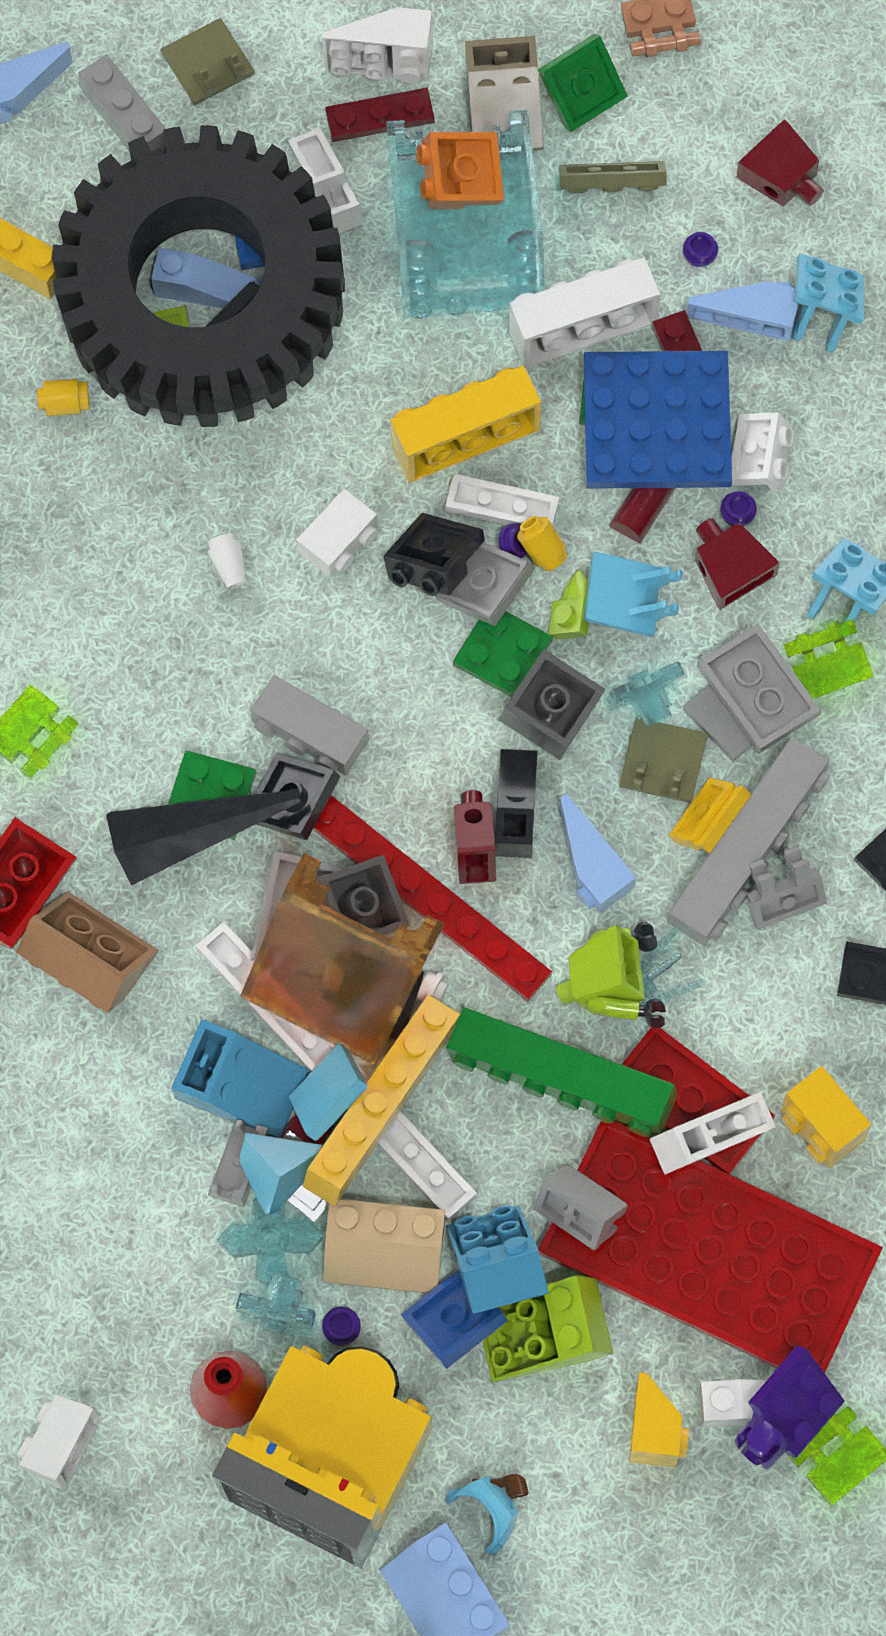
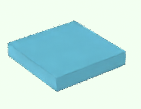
M339 1042L289 1095V1099L306 1135L317 1141L368 1086L349 1049Z

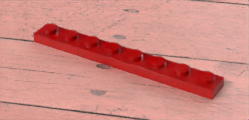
M330 796L313 830L355 864L384 855L401 901L529 1002L552 975V971L335 797Z

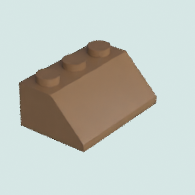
M67 891L30 919L16 953L28 960L32 966L40 968L57 979L64 987L74 990L89 1000L93 1006L109 1013L126 998L159 950Z

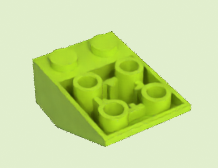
M575 1275L547 1284L548 1294L498 1307L503 1312L507 1322L483 1340L492 1383L581 1364L614 1354L597 1280L595 1278Z

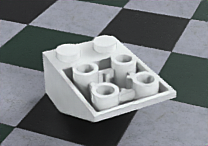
M396 7L323 32L322 44L325 71H331L332 74L340 77L349 76L351 73L362 74L372 80H382L385 77L400 78L401 81L409 84L418 83L420 80L428 81L433 49L432 11Z

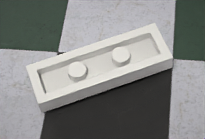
M454 473L445 505V512L503 525L512 523L521 525L532 516L547 517L552 525H554L559 506V497Z

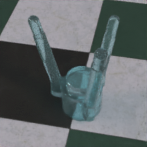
M677 927L672 928L658 942L657 947L650 951L640 962L642 972L678 934L679 929ZM675 953L650 973H642L645 1000L640 1001L639 1005L644 1006L647 1001L655 998L663 1002L704 986L705 980L699 979L653 996V993L658 990L653 980L682 958L681 953Z

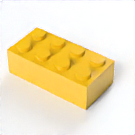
M524 365L515 369L512 367L502 369L491 379L483 382H470L461 391L448 396L446 394L438 395L432 398L428 404L416 409H403L394 418L390 419L392 448L408 483L541 430V400Z

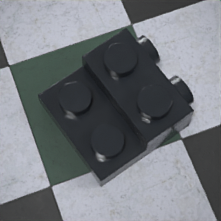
M421 513L384 555L388 578L398 587H405L407 584L420 587L424 593L430 596H435L438 593L450 595L468 574L466 562L485 541L483 529Z

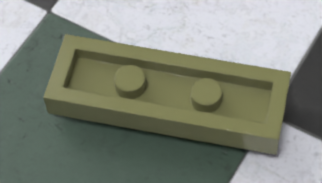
M664 161L559 165L560 188L567 189L570 193H584L588 191V188H602L606 192H618L623 190V187H637L639 190L652 191L658 189V186H667Z

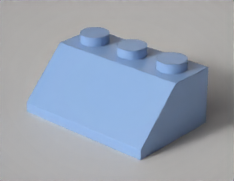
M444 1523L411 1544L380 1569V1572L420 1636H500L510 1630V1624L447 1523Z

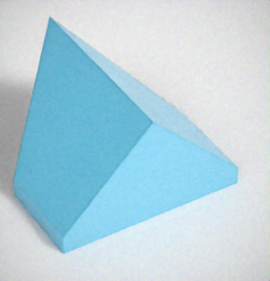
M245 1133L239 1154V1163L267 1220L303 1185L307 1169L321 1150L322 1145Z

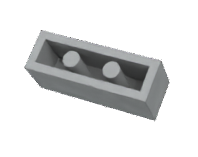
M107 54L78 72L82 92L128 151V143L144 136L151 151L165 147L163 130L166 128Z
M273 675L250 710L252 722L255 723L254 728L258 732L269 738H272L275 734L285 740V746L295 754L304 756L307 753L318 759L316 761L317 765L334 769L345 776L369 741L367 728L276 675Z

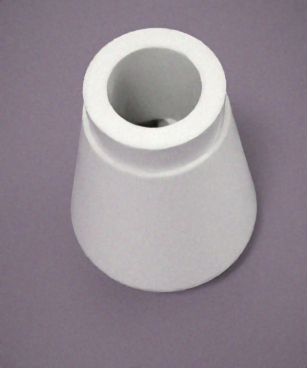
M235 533L223 534L207 542L209 546L207 554L223 583H225L226 589L230 590L247 584L242 542L237 540Z

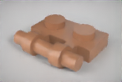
M633 0L621 2V12L627 38L637 36L642 38V41L630 43L632 57L645 54L646 58L657 56V52L676 49V52L687 51L690 46L701 45L699 31L685 33L684 28L695 27L696 25L691 0ZM666 31H672L673 34L672 36L655 38L653 35Z

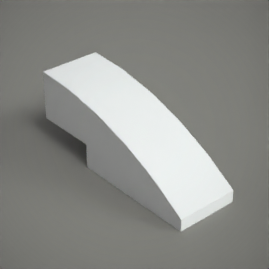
M318 128L289 139L288 144L298 168L302 166L313 179L315 196L318 197L324 194L331 208L333 227L338 228L339 234L363 225L360 204L348 185L345 171L322 130Z

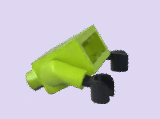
M641 922L635 927L634 931H630L629 928H620L615 924L608 929L596 931L584 946L570 955L568 959L570 979L557 985V994L560 1000L565 1005L577 1002L594 1015L637 1020L638 1016L645 1017L648 1026L656 1029L665 1025V1018L661 1015H652L654 1012H666L665 1005L661 1000L655 998L647 1001L644 1006L639 1005L640 1001L645 1000L639 950L650 952L656 949L657 938L654 936L653 926L648 922Z

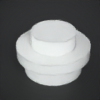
M428 972L421 984L417 999L423 1002L427 995H430L442 1002L448 988V984L443 982L445 974L438 972L436 975Z

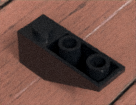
M501 749L495 831V854L497 857L532 858L538 751Z

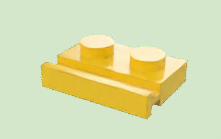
M709 777L668 836L678 845L699 851L704 849L706 853H711L751 794L742 785L736 787L733 783Z

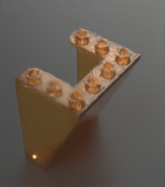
M303 853L282 894L240 997L336 1046L340 1042L349 1049L351 1054L376 1065L428 963L444 923L429 915L426 916L422 926L417 930H407L408 926L400 923L391 940L322 905L329 893L330 887L325 884L321 886L316 880V873L321 865V861Z

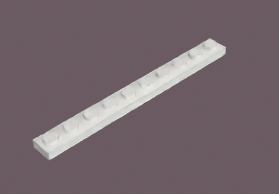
M222 922L196 945V950L310 1073L337 1046L338 1043L263 963L250 960L252 951L225 922ZM358 1066L365 1082L367 1083L370 1078ZM400 1111L378 1143V1146L436 1209L445 1210L446 1220L449 1222L477 1197V1193Z

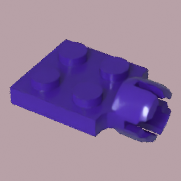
M796 1346L748 1401L753 1411L752 1418L735 1438V1444L738 1449L745 1442L747 1444L741 1453L756 1466L762 1464V1467L766 1470L771 1468L784 1453L797 1458L845 1402L806 1348Z

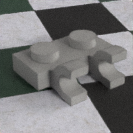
M798 846L784 851L792 877L775 883L774 876L771 872L768 873L763 859L749 864L757 890L747 893L751 917L757 929L827 904L822 876L817 868L810 870L809 863L806 859H802L801 850Z

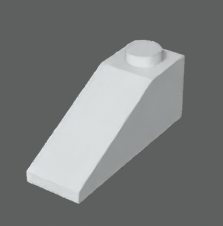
M759 1092L650 1138V1142L664 1174H667L771 1130L776 1126L762 1093Z
M737 1379L701 1382L699 1396L702 1428L746 1425L753 1415L748 1401L767 1380Z

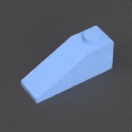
M68 41L0 63V124L9 121L13 115L20 113L73 63Z
M165 248L158 249L151 278L155 297L222 309L250 281H254L259 287L262 283V280L199 255Z
M767 281L689 297L687 316L690 319L790 341L799 303L795 302L796 288L792 284Z
M566 793L560 797V811L575 880L579 888L576 893L588 909L594 906L601 914L635 888L636 877Z

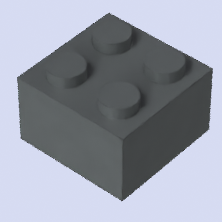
M543 649L505 706L498 720L560 760L606 689Z
M384 855L321 876L302 886L328 956L336 954V951L348 950L410 926Z

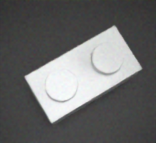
M343 489L296 539L297 551L329 578L337 571L343 573L353 562V553L361 545L367 547L377 536V514L346 489Z

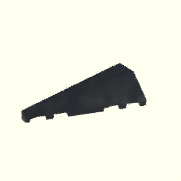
M296 788L281 792H263L239 797L212 798L179 802L172 805L145 806L138 809L121 811L112 810L106 814L114 853L132 886L302 802L303 797L299 789Z

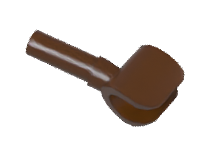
M510 1474L503 1478L491 1479L490 1483L500 1488H506V1493L510 1499L529 1494L526 1480L519 1474Z

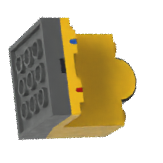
M302 1345L301 1349L298 1350L290 1346L244 1437L234 1432L212 1474V1478L223 1499L362 1569L433 1429L432 1416L427 1414L428 1408L413 1399L407 1398L405 1403L401 1401L398 1373L391 1361L377 1350L364 1346L347 1347L335 1353L325 1363L322 1361L323 1355L312 1348Z

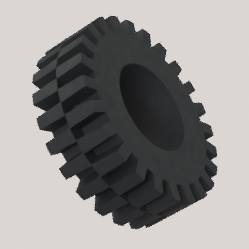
M200 125L199 142L185 143L181 128L172 127L163 130L165 147L153 151L150 150L144 136L139 137L128 143L131 161L121 166L112 154L105 157L98 163L101 182L94 186L83 179L74 191L77 212L73 213L64 210L58 226L63 243L62 245H53L52 262L57 279L53 280V287L69 340L74 344L79 361L89 374L92 371L96 373L101 389L113 399L119 393L125 395L130 410L137 414L146 416L151 407L160 410L164 423L181 426L184 414H196L201 427L218 426V413L234 410L238 422L247 421L254 418L253 404L266 399L272 409L286 402V385L293 380L303 388L314 376L313 359L319 356L326 360L333 347L332 328L333 326L340 327L343 318L342 292H345V278L338 228L333 227L330 205L324 194L318 197L315 196L313 179L302 166L292 173L289 170L286 153L271 144L264 155L259 154L254 135L237 130L232 145L222 144L218 126ZM195 229H214L235 235L249 244L261 257L265 265L262 283L251 302L234 317L219 324L206 327H185L167 322L153 314L136 295L138 277L149 255L161 243L174 235Z

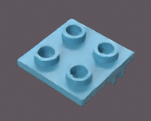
M799 253L796 260L795 302L803 306L793 328V333L795 334L792 339L797 341L802 339L816 306L837 313L825 343L828 344L825 350L833 353L847 321L860 325L864 321L865 276L858 274L852 269H844L827 263L818 257H810Z
M843 538L813 572L812 578L823 584V587L811 606L807 617L814 620L833 589H837L856 601L838 633V636L845 639L863 610L874 615L886 601V562L865 551L860 545Z
M594 551L591 556L584 621L653 637L655 635L656 621L666 616L677 615L679 609L677 603H674L672 606H667V601L657 603L659 588L670 582L681 581L683 571L678 569L672 573L671 567L661 568Z

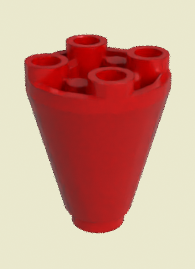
M231 1350L217 1352L203 1360L193 1373L190 1385L192 1404L199 1416L212 1426L224 1429L242 1428L252 1421L268 1391L266 1376L259 1364L248 1355ZM229 1372L231 1373V1379L228 1383L221 1384L217 1382L216 1376L223 1377Z

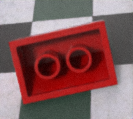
M14 817L0 837V945L9 949L14 948L24 934L30 919L42 909L77 860L75 855Z

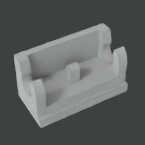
M236 1120L208 1196L244 1207L251 1190L249 1180L239 1163V1154L245 1133L270 1136L266 1127L257 1125L256 1128L246 1126L242 1120Z
M566 1164L543 1180L534 1210L595 1251L601 1243L616 1232L618 1226L613 1223L626 1212L628 1204L569 1164Z

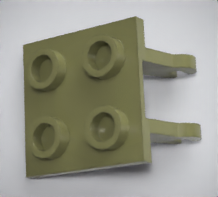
M221 18L160 49L161 54L194 106L255 74V70Z
M636 717L619 787L692 803L708 733Z

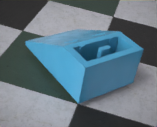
M201 1019L171 1089L176 1100L232 1122L242 1120L246 1126L256 1128L257 1125L268 1128L269 1136L280 1138L293 1111L289 1095L305 1080L309 1070L236 1032Z
M519 1205L515 1207L500 1206L489 1214L478 1217L464 1216L457 1219L454 1223L446 1225L473 1314L549 1293L539 1251Z

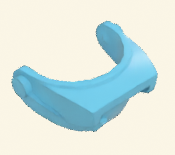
M486 1476L465 1485L459 1490L453 1488L446 1494V1502L451 1504L460 1496L466 1495L478 1499L487 1507L493 1518L495 1535L492 1543L485 1551L489 1555L491 1553L495 1555L510 1538L515 1527L518 1511L516 1510V1503L511 1501L507 1493L499 1486L490 1483V1476Z

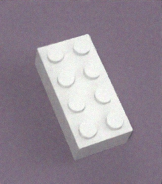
M645 257L638 260L626 259L618 263L614 268L602 272L600 270H593L586 273L581 279L569 283L566 281L557 282L551 285L548 290L536 294L529 292L518 296L509 303V332L522 365L527 368L651 326L652 321L658 319L660 292Z

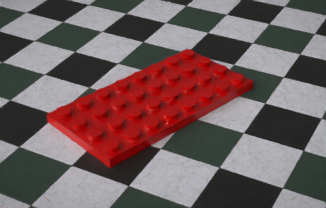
M601 1121L577 1171L628 1204L626 1212L614 1221L613 1224L618 1226L616 1232L601 1243L595 1251L551 1222L538 1249L539 1255L585 1277L595 1278L597 1283L775 1368L780 1366L796 1346L806 1348L825 1373L883 1247L700 1160L664 1174L650 1142L651 1137L638 1135L630 1131L628 1126L614 1121L613 1124Z

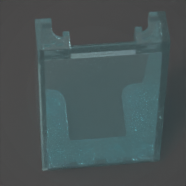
M527 110L510 111L511 124L504 132H500V125H493V132H497L504 201L500 205H466L463 209H428V200H422L420 196V182L422 178H425L424 166H419L416 159L417 146L422 144L423 133L422 131L415 132L416 139H410L405 134L404 120L386 122L404 319H423L444 315L459 316L480 312L494 313L509 310V303L524 293L531 292L536 294L545 291L543 229Z

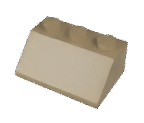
M340 1199L335 1207L329 1203L323 1282L429 1293L439 1285L446 1222L445 1210Z

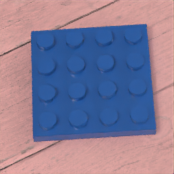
M728 351L584 352L586 489L732 487Z

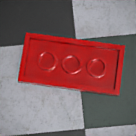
M651 1027L621 1064L675 1084L678 1096L665 1125L667 1131L750 1096L661 1028ZM769 1111L770 1114H771L772 1119L774 1120V1119H775V1114H773L771 1111ZM763 1133L707 1156L704 1159L717 1169L730 1175Z

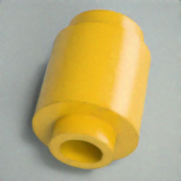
M78 378L44 380L43 388H37L39 410L45 409L46 416L81 414V410H90L88 382H79Z
M532 516L521 524L517 538L536 566L541 567L544 571H551L564 563L567 559L566 545L547 517Z

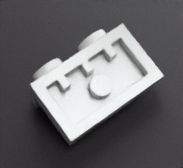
M779 412L739 414L732 453L733 486L768 485L773 492H782L783 481L788 476L787 457L789 447L793 445L794 433L792 427Z

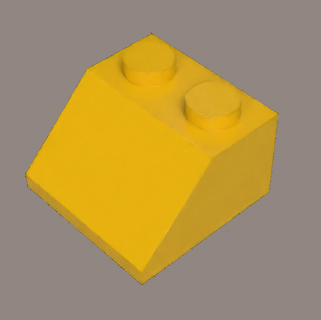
M639 1372L636 1385L629 1462L676 1467L678 1458H685L689 1428H682L683 1416L647 1373Z

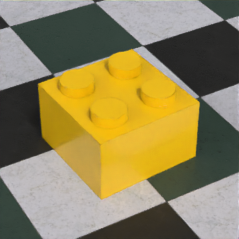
M822 1065L786 1093L781 1108L784 1114L781 1120L786 1128L793 1135L800 1133L808 1142L806 1150L812 1159L819 1165L824 1162L829 1169L866 1140L872 1125Z

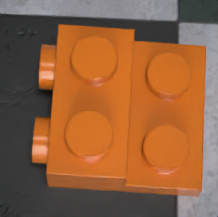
M429 132L421 141L422 144L417 146V163L419 166H424L425 178H422L420 182V196L422 200H428V209H463L466 205H500L504 201L497 132Z

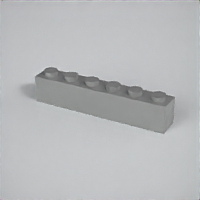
M790 738L748 801L669 911L667 923L704 947L710 938L715 941L719 939L728 925L724 918L730 909L738 911L747 898V893L749 892L744 889L753 879L749 864L761 859L765 861L772 849L776 852L780 851L790 833L785 831L792 820L797 823L800 822L810 806L806 802L812 791L819 794L830 777L826 773L829 759L796 738Z

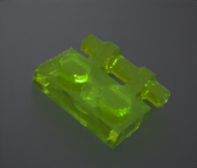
M853 619L838 623V621L827 624L828 628L809 635H807V632L796 635V640L783 644L788 658L802 653L805 663L792 667V670L813 699L874 678L862 642L847 647L844 637L858 633ZM830 642L834 643L835 652L816 658L813 651L814 648Z
M31 684L0 717V756L10 764H13L21 754L24 755L28 761L20 768V771L29 779L39 769L43 771L50 764L49 758L61 745L65 746L72 739L70 734L79 725L69 715L60 725L55 722L53 718L60 711L59 706ZM42 730H45L50 736L37 749L30 743Z
M849 1406L845 1407L837 1415L834 1414L797 1458L788 1455L796 1467L801 1466L808 1459L813 1461L817 1467L807 1474L806 1478L831 1508L886 1462V1448L867 1425L855 1435L847 1427L857 1419V1415ZM836 1436L843 1445L827 1457L821 1448Z

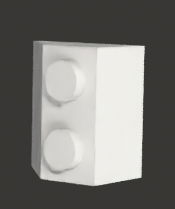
M55 1395L52 1403L46 1401L38 1414L36 1422L40 1425L34 1437L28 1436L19 1450L18 1458L22 1459L19 1466L22 1470L65 1491L101 1421L94 1409L59 1395Z

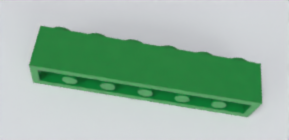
M463 1007L446 1046L450 1057L454 1059L452 1063L461 1069L473 1072L474 1068L488 1072L487 1076L498 1083L507 1085L509 1081L523 1085L522 1089L533 1096L542 1098L544 1094L558 1098L557 1102L568 1109L577 1111L579 1107L593 1111L592 1115L603 1122L613 1124L615 1120L628 1124L630 1131L644 1137H649L650 1133L659 1135L663 1132L678 1096L675 1084Z

